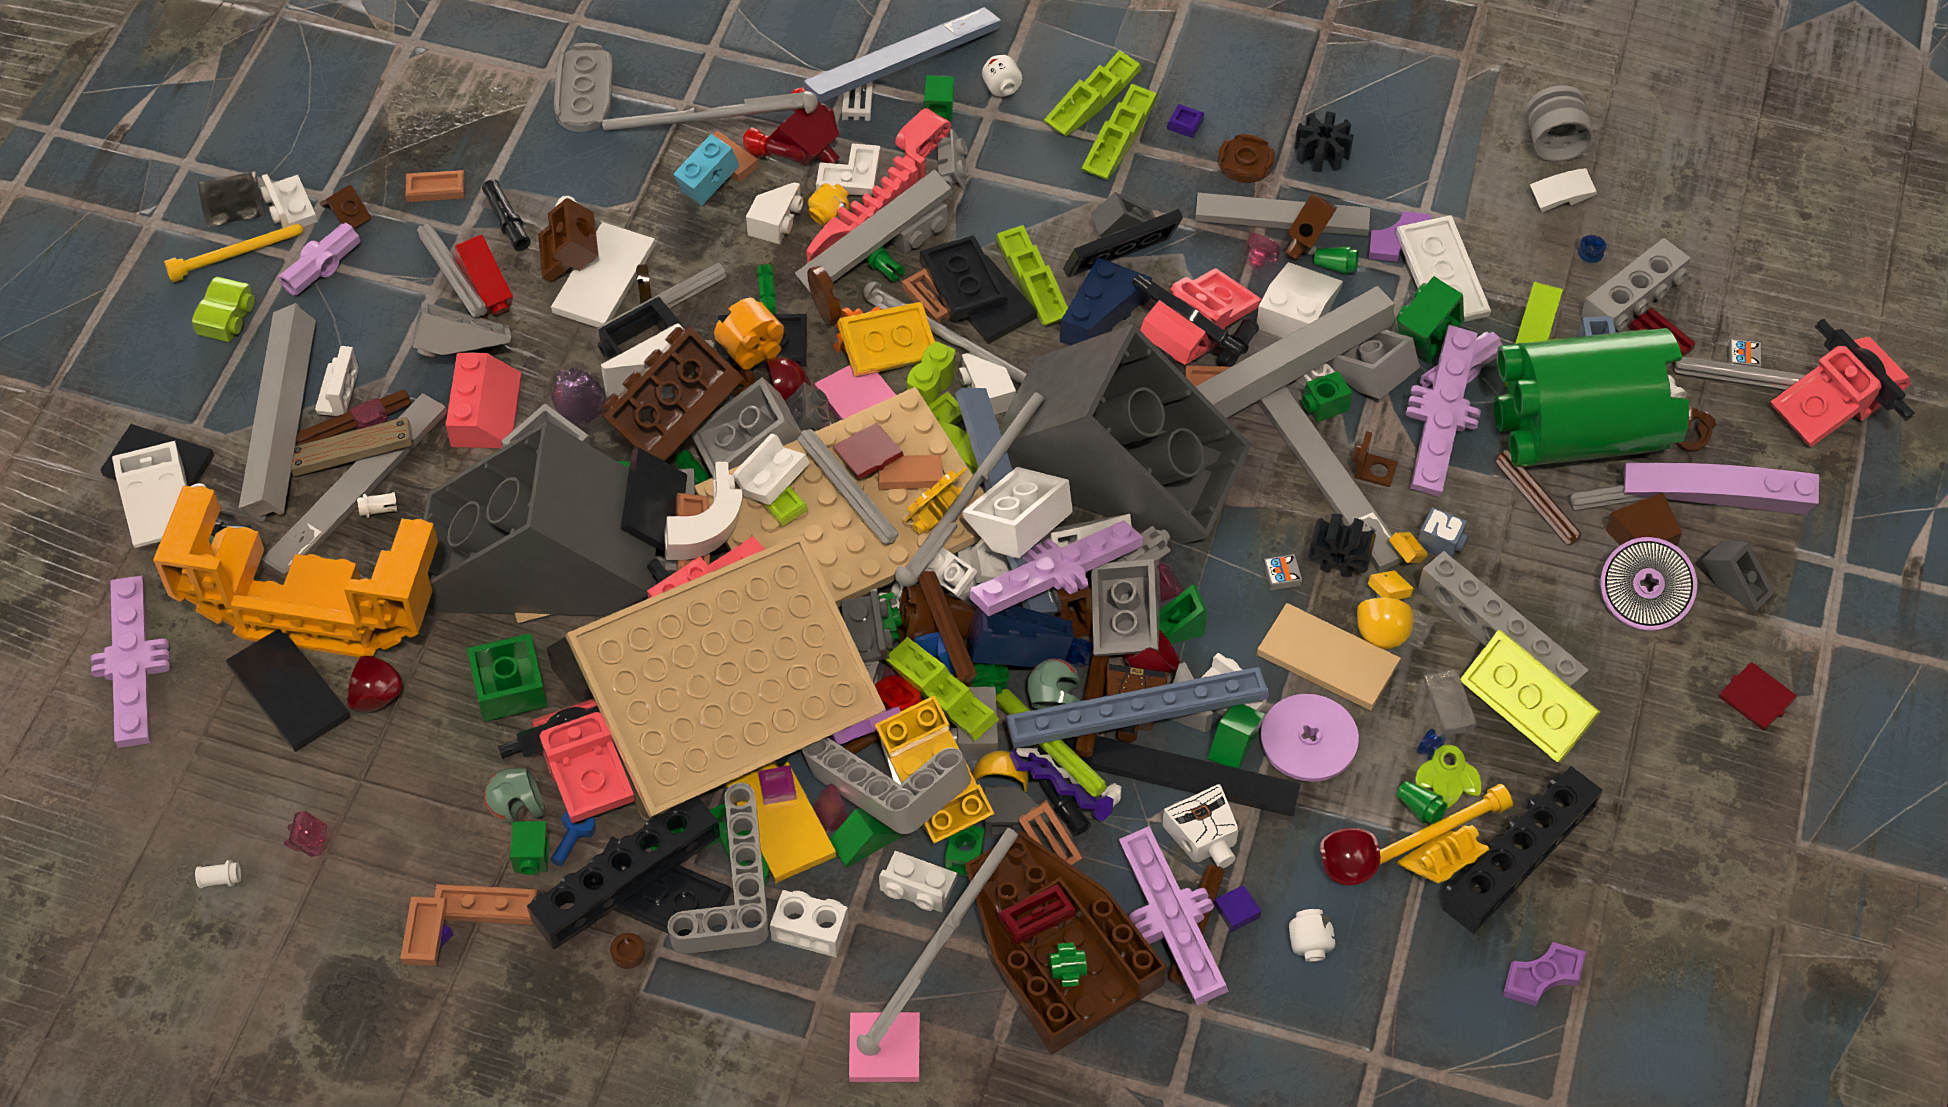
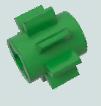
M976 663L974 665L977 676L971 681L972 687L995 686L996 694L1002 693V689L1008 687L1006 682L1009 679V671L1006 665Z
M1074 942L1057 944V953L1049 954L1052 980L1060 979L1062 987L1078 986L1079 977L1087 976L1085 951H1076Z

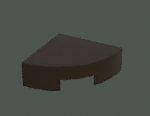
M647 264L637 265L636 267L640 304L652 298Z

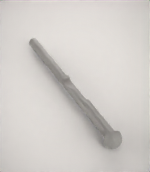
M805 91L744 99L745 104L720 106L703 112H697V108H691L685 111L603 120L602 126L604 131L797 109H805L806 113L809 114L817 108L818 100L812 92Z
M872 281L864 287L863 295L866 301L878 306L880 309L907 305L881 290L880 282ZM927 316L932 333L951 344L970 351L968 353L970 355L1005 367L1010 378L1022 384L1027 373Z
M1034 392L905 568L897 567L895 577L900 585L910 587L918 582L922 572L928 568L956 530L957 524L954 523L974 496L982 481L987 482L991 471L1044 401V397L1041 394Z
M1006 829L866 1036L858 1035L857 1047L861 1053L873 1056L881 1051L878 1044L1017 839L1018 834L1014 830Z

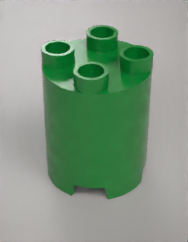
M1667 328L1644 329L1500 345L1497 350V366L1501 381L1508 382V395L1495 396L1493 413L1497 430L1499 432L1511 431L1509 435V451L1513 466L1518 468L1651 453L1671 449V444L1684 442L1689 419V399L1671 397L1670 382L1666 369V364L1682 360L1679 345L1672 332Z

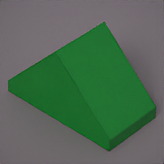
M1192 584L1160 610L1159 630L1164 633L1171 644L1205 635L1208 611L1196 585Z
M1244 704L1231 706L1219 722L1208 760L1240 769L1266 715Z
M856 808L829 840L836 851V855L845 868L903 837V834L897 833L863 809Z

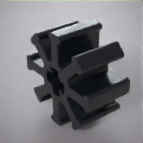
M1327 111L1325 122L1321 124L1316 118V114L1314 112L1310 113L1306 117L1305 126L1299 123L1297 127L1294 149H1298L1297 160L1300 164H1304L1305 161L1314 158L1312 167L1314 172H1322L1324 160H1327L1333 167V171L1341 169L1343 158L1349 160L1354 139V135L1350 134L1351 123L1345 119L1344 122L1334 126L1336 113Z
M1332 514L1330 523L1324 521L1323 518H1319L1316 521L1308 553L1310 561L1322 560L1320 570L1326 573H1330L1331 568L1337 565L1342 571V577H1352L1354 568L1359 570L1360 573H1365L1368 570L1376 538L1374 530L1362 531L1364 521L1358 518H1354L1353 523L1346 526L1343 523L1342 514Z

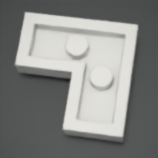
M852 144L848 165L820 163L816 190L824 183L833 186L837 183L845 188L850 195L864 196L867 193L873 196L872 188L875 187L880 146Z

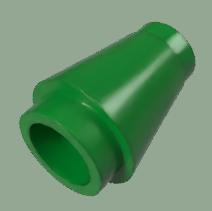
M1352 246L1317 248L1314 264L1345 275L1356 273L1359 262V250L1352 249Z
M1405 781L1397 791V797L1423 823L1428 822L1432 825L1440 821L1447 810L1448 805L1443 801L1442 795L1410 781Z

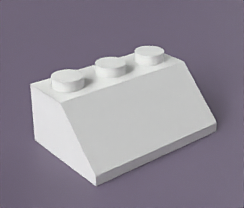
M1016 467L963 511V517L992 551L1009 557L1020 558L1073 512L1069 480Z

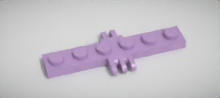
M1448 325L1444 335L1433 388L1428 389L1418 385L1412 386L1411 394L1413 396L1409 397L1408 402L1412 407H1407L1406 415L1425 421L1410 489L1440 497L1444 487L1456 431H1464L1465 428H1478L1479 421L1476 419L1480 418L1481 410L1471 407L1470 401L1463 399L1478 334L1476 332Z
M1123 520L1062 548L1051 539H1047L1042 542V545L1038 543L1022 555L1027 564L971 588L970 599L985 614L990 616L1052 587H1055L1057 590L1063 588L1069 594H1073L1078 591V588L1082 590L1088 587L1085 572L1142 547L1143 536Z
M141 575L110 580L112 646L104 648V653L91 656V664L93 665L91 667V675L95 677L104 676L107 680H113L114 742L117 748L151 743L148 675L170 670V663L167 661L169 660V651L167 650L169 648V641L163 638L147 641L145 580Z
M1150 826L1119 839L1121 847L1149 904L1130 913L1129 918L1132 923L1135 924L1149 944L1165 938L1196 1005L1229 992L1197 925L1198 922L1204 919L1203 914L1211 911L1214 907L1211 899L1208 898L1209 895L1206 889L1200 888L1193 892L1190 888L1180 890Z

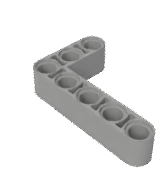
M828 737L802 749L809 769L816 779L900 834H909L920 828L966 789L971 782V776L963 754L956 748L941 750L901 784Z
M738 782L732 784L725 792L735 905L681 911L671 916L667 928L671 945L679 953L689 954L755 946L763 943L769 935L756 799L753 788L746 783ZM739 801H746V802H748L747 804H745V805H743V806H736V805H734L735 803H737V802H739ZM743 830L751 832L745 836L737 835V833ZM746 860H751L754 862L749 866L739 865L741 862ZM749 890L757 892L751 897L743 896V893ZM751 921L760 922V924L754 928H748L745 926L748 922ZM717 925L726 926V928L720 932H714L711 930L713 927ZM683 929L692 931L686 936L677 935Z

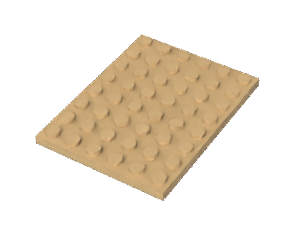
M914 387L815 431L817 436L898 531L899 536L895 539L894 543L884 545L798 440L783 447L805 454L809 461V465L790 483L791 488L806 503L808 511L784 527H781L765 509L762 502L744 497L742 493L736 526L724 543L728 550L731 551L754 536L767 549L803 534L837 607L842 606L841 601L859 598L870 593V590L878 589L895 581L897 567L905 568L934 527L928 533L918 534L912 526L915 522L911 518L907 522H903L910 514L907 508L929 488L879 489V469L858 479L834 451V445L851 437L852 433H858L878 423L903 451L904 456L941 455L942 477L951 470L957 474L966 467L967 470L952 483L956 488L958 486L964 488L973 475L917 388ZM739 466L730 469L729 474H733ZM712 478L694 486L696 495L709 496V508L714 503ZM735 480V488H734V489H740L739 486H738V484H737V482H736V480ZM980 486L963 511L984 494ZM963 511L954 522L957 524L956 530L943 546L952 554L979 542L981 539L963 517Z
M803 534L570 631L565 635L649 818L886 710Z

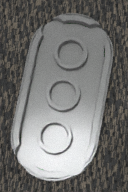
M578 43L569 47L570 50L565 54L563 51L557 60L554 112L556 120L562 127L575 132H587L602 126L603 120L608 119L610 116L613 60L611 54L608 51H604L602 46L598 44Z

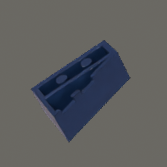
M1098 257L1061 319L1060 342L1073 345L1111 332L1118 322L1129 318L1136 307L1141 303L1144 305L1150 300L1147 293L1132 284L1135 276L1141 274L1150 282H1152V277Z
M1015 605L990 616L977 606L969 625L970 657L974 663L1035 667L1047 659L1065 660L1074 639L1072 621Z

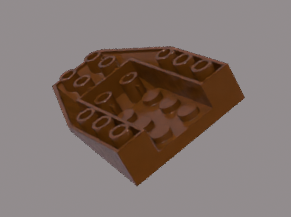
M1020 831L1017 833V839L987 881L975 902L993 961L1047 1049L1053 1055L1163 986L1167 967L1106 888ZM993 848L965 864L969 882L972 881ZM1058 884L1076 909L1075 916L1016 944L1013 940L1014 935L1012 933L1009 934L1006 930L1005 922L1002 923L999 919L1000 911ZM1055 897L1031 910H1028L1014 917L1013 919L1014 921H1016L1032 913V911L1042 906L1045 907L1057 901L1058 898ZM1074 942L1076 951H1085L1087 976L1079 977L1078 986L1062 987L1060 979L1052 980L1049 954L1057 953V944Z

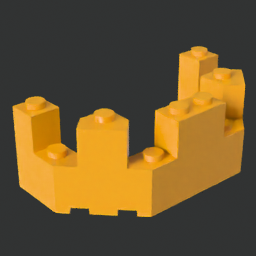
M203 486L182 487L153 559L166 592L171 598L178 602L186 599L197 606L195 612L216 624L224 621L234 627L233 634L244 640L257 642L273 631L281 629L282 633H287L298 648L359 658L361 656H373L376 649L386 650L400 643L402 637L408 636L411 638L419 633L432 594L428 571L438 544L433 523L422 519H402L391 551L381 550L371 580L361 579L356 563L349 560L321 558L314 554H295L284 585H281L274 581L261 582L253 580L264 552V546L258 531L247 527H226L215 534L210 545L209 538L221 510L214 490Z

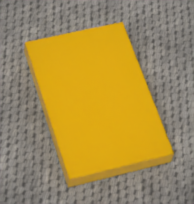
M922 302L843 317L837 321L855 377L919 364L922 362L924 351L935 342Z

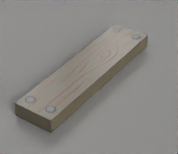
M407 417L295 446L291 472L295 477L412 446L410 422Z

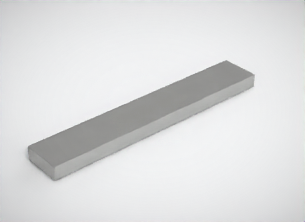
M934 169L795 272V275L810 294L811 291L807 277L809 268L822 266L829 274L832 282L836 281L953 194L951 187Z
M1198 193L1195 221L1290 229L1306 202ZM1335 205L1338 208L1323 230L1325 233L1368 236L1370 208ZM1304 223L1301 228L1302 231H1312L1313 229L1308 223Z

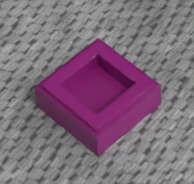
M791 765L758 771L764 805L797 799Z

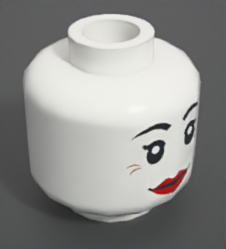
M993 56L982 69L983 80L990 92L995 96H1009L1017 91L1022 84L1021 71L1010 56Z

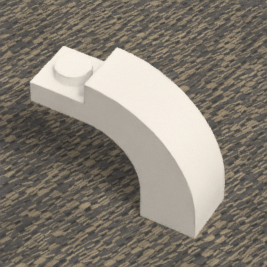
M715 462L712 477L714 503L709 509L695 516H667L664 532L666 560H688L704 556L720 547L732 534L739 516L742 489H734L735 478L733 474H729L728 462Z

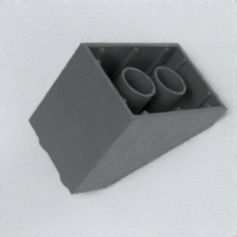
M1135 324L1036 357L999 425L1001 436H1003L1034 392L1044 397L1042 404L1007 450L1012 470L1020 467L1068 479L1072 504L1107 517L1130 514L1132 526L1142 530H1147L1151 526L1160 531L1164 529L1169 533L1171 541L1185 544L1208 538L1252 444Z
M545 421L428 492L423 520L434 524L438 538V544L428 571L432 587L428 606L444 613H533L608 616L634 602L639 603L648 599L647 590L655 586L658 581L653 573L647 569L649 562L655 559L656 548L621 530L629 468L554 424Z

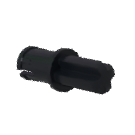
M1244 318L1236 332L1230 335V337L1245 346L1241 354L1248 351V344L1259 330V325L1250 318ZM1224 348L1218 356L1217 362L1220 366L1232 367L1241 355L1236 356L1233 352Z
M1042 780L1043 789L1055 805L1054 812L1060 814L1073 836H1079L1091 827V823L1078 806L1075 796L1058 795L1051 780Z

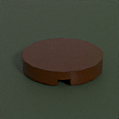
M1235 135L1234 139L1229 140L1228 138L1219 148L1218 165L1222 173L1229 179L1237 182L1253 183L1261 181L1274 168L1275 152L1273 148L1271 150L1268 142L1256 135Z
M822 266L809 268L807 271L808 283L816 308L825 323L828 325L841 318L839 299L834 297L832 292L834 289L833 282Z

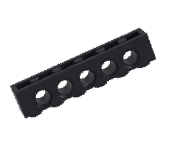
M1570 766L1563 774L1556 773L1547 785L1548 790L1543 795L1537 793L1526 807L1527 812L1522 817L1519 814L1514 816L1506 827L1507 832L1501 838L1498 835L1495 836L1487 845L1490 850L1481 859L1478 858L1475 862L1468 864L1464 871L1466 874L1460 880L1453 879L1444 890L1443 894L1446 897L1442 910L1471 933L1475 934L1597 806L1603 789L1574 767ZM1556 802L1563 803L1567 807H1561L1557 805ZM1535 823L1543 824L1547 828H1540ZM1516 844L1522 845V846H1524L1526 849H1525V850L1519 849V848H1517L1515 845H1516ZM1493 866H1501L1506 871H1499ZM1472 888H1481L1485 891V893H1478L1474 891Z
M698 796L671 808L659 817L656 816L649 819L643 828L632 835H626L621 838L615 847L604 854L594 856L585 867L576 873L567 874L558 885L549 891L536 895L531 903L527 905L532 923L550 946L556 949L721 836L718 820ZM677 828L685 829L681 833H672ZM649 847H657V849L652 852L644 851ZM623 865L630 866L627 870L624 871L616 870L618 867ZM594 884L602 885L600 888L596 890L588 889L590 886ZM566 903L574 904L568 909H560Z

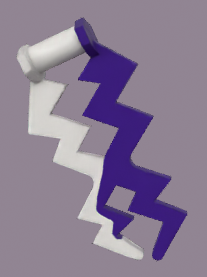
M1017 748L1016 751L1012 750L1009 755L1017 771H1031L1033 779L1051 780L1058 795H1074L1080 808L1094 809L1095 818L1102 822L1113 812V807L1121 799L1122 787L1115 783L1109 785L1105 792L1100 794L1102 797L1098 801L1091 794L1086 795L1084 788L1064 768L1057 767L1049 754L1040 755L1037 749ZM1020 756L1030 758L1031 762H1023ZM1064 778H1070L1072 784H1067Z

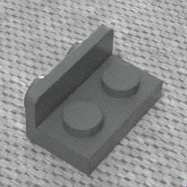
M804 382L785 401L801 432L812 428L818 431L830 425L828 398L822 390L813 388Z
M877 589L870 590V596L841 601L844 622L864 663L890 659L888 648L894 647L891 628L885 629L884 617H889L886 597L880 598Z

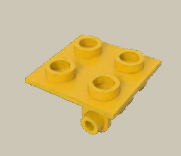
M966 467L957 474L953 470L949 471L931 489L929 488L907 508L910 514L903 522L905 523L911 518L915 522L912 526L918 534L928 533L940 521L943 514H945L963 490L960 486L956 488L952 483L967 470Z
M1473 825L1469 827L1463 826L1456 832L1450 830L1426 842L1397 861V864L1439 884L1451 878L1452 874L1467 864L1475 862L1479 856L1490 849L1488 846L1477 842L1476 838L1479 836V832Z

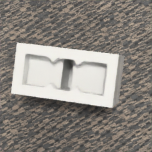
M782 890L770 923L771 939L779 943L837 957L849 922L848 907L833 899H826L824 901L812 898L802 891L789 892ZM794 913L802 915L794 920L787 918L790 914ZM824 922H831L834 924L832 927L822 928L819 926Z

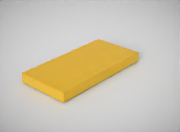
M770 763L724 785L728 789L732 784L740 782L746 783L753 788L757 806L761 852L767 862L774 882L778 883L835 858L836 851L793 770L792 775L797 799L764 805L758 771L779 767ZM739 801V802L735 803V805H736V806H743V805L747 804L748 802H746V801Z

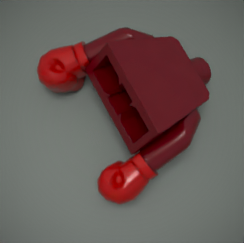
M803 87L792 91V93L805 92ZM819 100L817 108L812 113L807 114L805 109L794 110L795 113L778 126L770 136L764 135L762 131L755 127L749 128L743 135V146L754 157H765L774 154L805 166L816 156L822 163L832 164L840 158L830 146L839 136L834 111L832 108L820 103Z

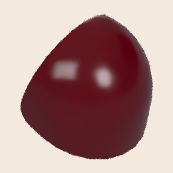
M775 357L766 360V368L771 373L773 386L780 392L784 401L804 382L811 386L806 372L794 360L786 357Z
M1159 630V652L1152 647H1148L1139 653L1126 654L1124 657L1130 667L1168 672V674L1177 671L1180 664L1174 647L1161 630Z
M361 656L354 666L349 682L347 696L349 708L360 712H372L385 707L401 691L402 682L398 672L382 659L372 656Z
M1360 828L1336 830L1326 835L1320 843L1324 869L1328 876L1339 884L1358 885L1364 883L1374 876L1379 868L1381 855L1378 840L1373 833Z

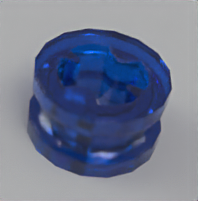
M1587 235L1580 241L1578 255L1587 263H1597L1604 257L1606 243L1599 236Z
M1074 638L1065 661L1075 667L1090 665L1092 660L1091 654L1093 653L1092 643L1082 638Z
M1431 728L1420 742L1417 753L1419 755L1426 754L1428 756L1427 759L1429 761L1432 760L1435 751L1444 745L1446 736L1443 734L1440 736L1436 735V730Z

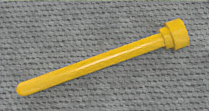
M294 224L185 261L182 258L177 260L176 257L165 260L164 264L171 282L175 283L184 280L183 276L188 275L189 271L301 235L303 227L300 224Z
M1498 784L1488 789L1487 794L1483 796V800L1381 849L1380 865L1489 811L1491 813H1502L1512 808L1513 801L1510 793L1503 784Z

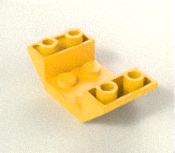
M935 695L875 724L888 758L901 783L941 750L946 748L959 749L949 730L950 724ZM970 770L971 782L968 787L923 824L924 829L934 844L994 815L980 784L977 785Z

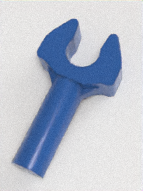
M567 812L564 814L562 823L567 832L551 857L552 863L562 866L578 838L593 837L596 831L594 816L586 818L583 824L578 825L571 823Z

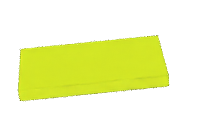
M1502 630L1496 632L1460 679L1464 685L1556 762H1561L1601 712Z

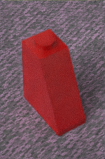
M483 234L455 245L454 259L485 303L487 312L484 316L491 313L493 316H497L509 310V306L512 305L513 295Z

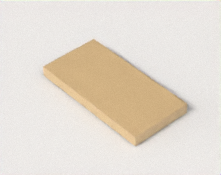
M1286 603L1257 649L1258 656L1370 711L1397 669L1401 659Z

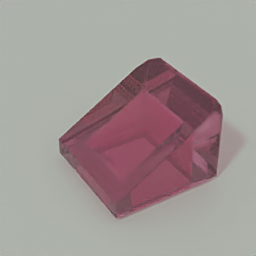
M378 398L350 408L357 429L389 421L385 408Z
M1163 562L1157 566L1160 572L1161 603L1175 598L1185 591L1169 566Z
M827 785L812 807L826 834L839 829L847 819L846 807L835 785Z

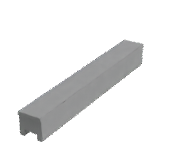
M1376 286L1199 384L1196 388L1225 418H1228L1394 325L1395 303Z
M297 303L273 312L239 509L241 511L244 510L259 522L265 521L266 514L273 511L278 515L283 514L316 322Z

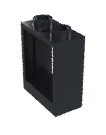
M658 296L599 328L600 342L598 347L606 359H612L623 353L618 345L654 325L661 332L677 323L682 328L685 326Z

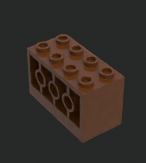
M686 326L683 329L676 327L665 338V341L668 343L662 351L655 349L643 361L647 366L640 373L637 371L631 373L622 383L625 389L619 395L612 393L601 405L604 411L600 415L635 449L639 447L663 461L679 447L744 379L691 326ZM684 364L694 365L693 376H683ZM663 386H672L671 393L673 396L671 399H662L661 395L663 392L661 388ZM650 407L652 418L650 421L643 420L641 422L639 419L641 416L640 409H648Z

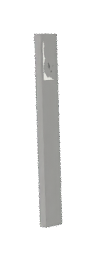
M1286 386L1258 400L1257 402L1332 508L1337 514L1343 515L1344 525L1349 526L1353 523L1354 518H1358L1364 521L1362 531L1374 530L1376 538L1370 561L1376 570L1381 572L1404 562V558L1389 541L1393 536Z
M422 393L398 418H408L411 425L413 445L357 460L261 559L262 565L286 579L294 555L312 554L358 507L357 498L363 497V494L368 496L447 414L446 406Z

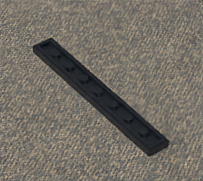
M1097 735L1092 756L1089 758L1080 757L1093 770L1194 794L1220 784L1228 802L1292 817L1301 785L1298 782ZM1077 736L1061 739L1075 752ZM1039 745V754L1047 755L1048 753Z

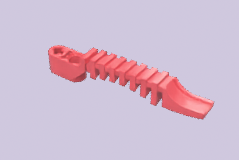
M924 108L900 130L895 141L896 146L905 151V157L902 159L896 156L893 159L895 168L891 167L887 170L890 179L884 176L880 180L883 189L876 185L872 188L874 198L867 193L862 196L864 206L854 200L850 204L853 213L841 206L837 210L839 219L834 216L817 234L806 250L807 263L917 183L918 179L921 180L925 177V158L937 148V144L942 138L948 136L951 122L928 108Z

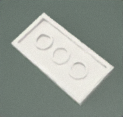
M1452 215L1396 228V236L1417 288L1423 283H1428L1435 276L1463 294L1464 322L1489 317L1491 309Z
M602 222L596 231L598 256L580 271L573 269L551 306L552 313L595 327H599L612 320L637 278V265L645 264L656 245L655 238Z

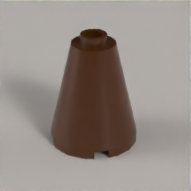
M916 584L910 587L904 586L899 602V611L903 623L902 626L897 627L900 640H898L899 644L907 637L914 641L918 636L939 632L921 586ZM945 594L962 638H969V625L977 605Z

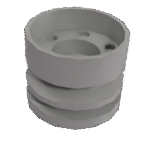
M1567 85L1549 87L1535 94L1527 103L1525 112L1537 155L1542 159L1553 162L1567 161L1583 154L1592 145L1594 139L1592 125L1583 93L1577 88Z

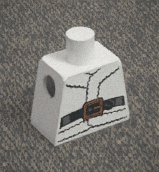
M1220 784L1164 809L1162 823L1164 829L1194 862H1200L1212 857L1218 867L1225 868L1235 861L1236 857L1230 847H1233L1237 842L1238 826Z

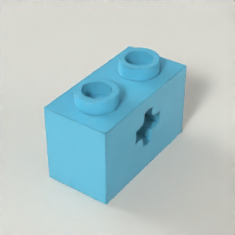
M710 134L673 175L681 192L703 206L740 165L733 149L713 134Z

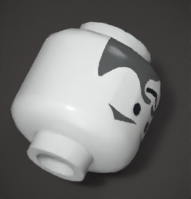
M1309 909L1297 912L1296 918L1290 921L1289 931L1292 950L1297 955L1305 956V961L1316 962L1324 960L1325 954L1335 948L1332 919L1324 915L1322 910Z

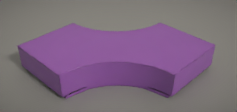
M1402 211L1401 218L1393 226L1383 230H1371L1368 259L1398 262L1399 256L1403 251L1395 233L1396 228L1431 220V214Z
M899 706L889 708L828 738L841 745L876 731V723L901 712Z
M1552 942L1548 952L1537 960L1511 962L1503 997L1536 1006L1541 995L1552 987L1559 985L1577 986L1586 951Z

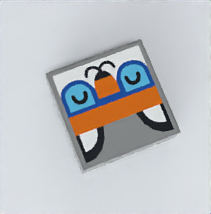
M1731 339L1729 343V363L1761 368V342Z
M1295 554L1264 559L1263 566L1270 591L1301 586L1302 578Z

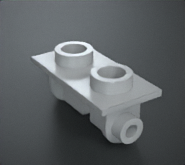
M950 129L951 138L944 137L937 144L938 162L940 163L938 165V173L950 187L959 182L962 189H966L965 177L968 176V168L965 163V155L968 153L964 139H959L954 129Z
M1151 526L1141 533L1143 536L1142 547L1108 563L1147 559L1157 561L1171 551L1167 546L1170 535L1164 529L1160 531Z

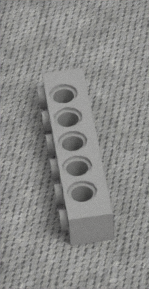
M1445 551L1422 569L1418 590L1486 646L1496 632L1502 630L1577 693L1582 690L1589 670Z

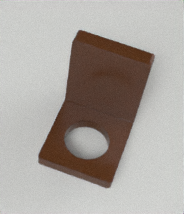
M351 184L320 202L321 207L328 203L341 224L346 222L353 229L371 219V215Z
M1366 431L1362 445L1357 444L1352 462L1357 463L1354 478L1390 487L1398 462L1369 454L1373 432ZM1380 464L1387 468L1388 473L1385 476L1378 477L1372 474L1370 468L1373 465Z

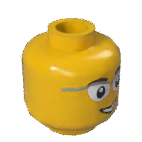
M824 183L808 199L809 209L807 212L816 223L825 226L834 216L839 219L837 210L841 206L847 210L850 209V203L847 199L849 194L840 184L836 183L833 186Z

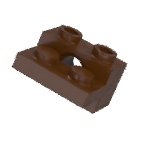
M569 198L564 199L548 213L549 225L538 234L542 278L550 282L565 273L569 267L580 271L598 256L594 212Z

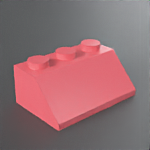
M457 352L446 420V429L451 447L502 448L501 441L515 429L522 379L520 371L488 353Z

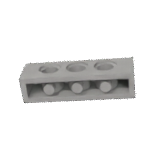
M1663 238L1585 299L1581 317L1612 316L1615 331L1623 330L1631 318L1635 315L1640 316L1654 300H1661L1673 285H1680L1689 274L1687 268L1691 258L1667 239Z

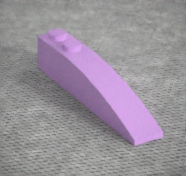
M1626 463L1624 469V494L1651 497L1663 493L1666 499L1806 515L1819 504V474L1719 464Z

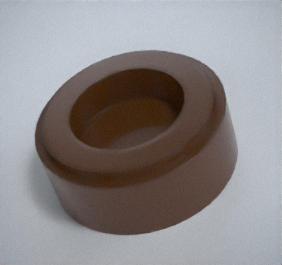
M624 933L617 936L611 943V957L618 967L632 969L643 962L645 946L643 940L638 935Z

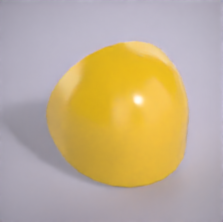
M1373 598L1361 602L1357 607V623L1362 638L1384 650L1400 646L1408 639L1413 630L1414 616L1412 608L1403 601L1391 598Z
M999 750L987 753L981 757L973 770V777L976 782L977 779L986 775H1007L1022 782L1024 792H1028V772L1016 770L1009 756L1011 752Z

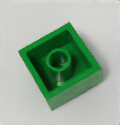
M1435 276L1428 283H1423L1418 288L1415 299L1409 306H1403L1396 318L1398 334L1413 338L1417 357L1425 363L1429 364L1441 350L1448 325L1459 328L1464 322L1463 294Z
M531 633L467 648L484 722L548 707Z

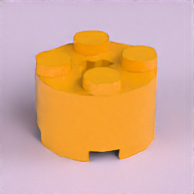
M751 297L740 300L729 308L732 313L723 323L720 320L717 322L714 331L715 340L742 369L749 370L766 358H775L781 351L779 344L784 334V326L761 301L757 302Z

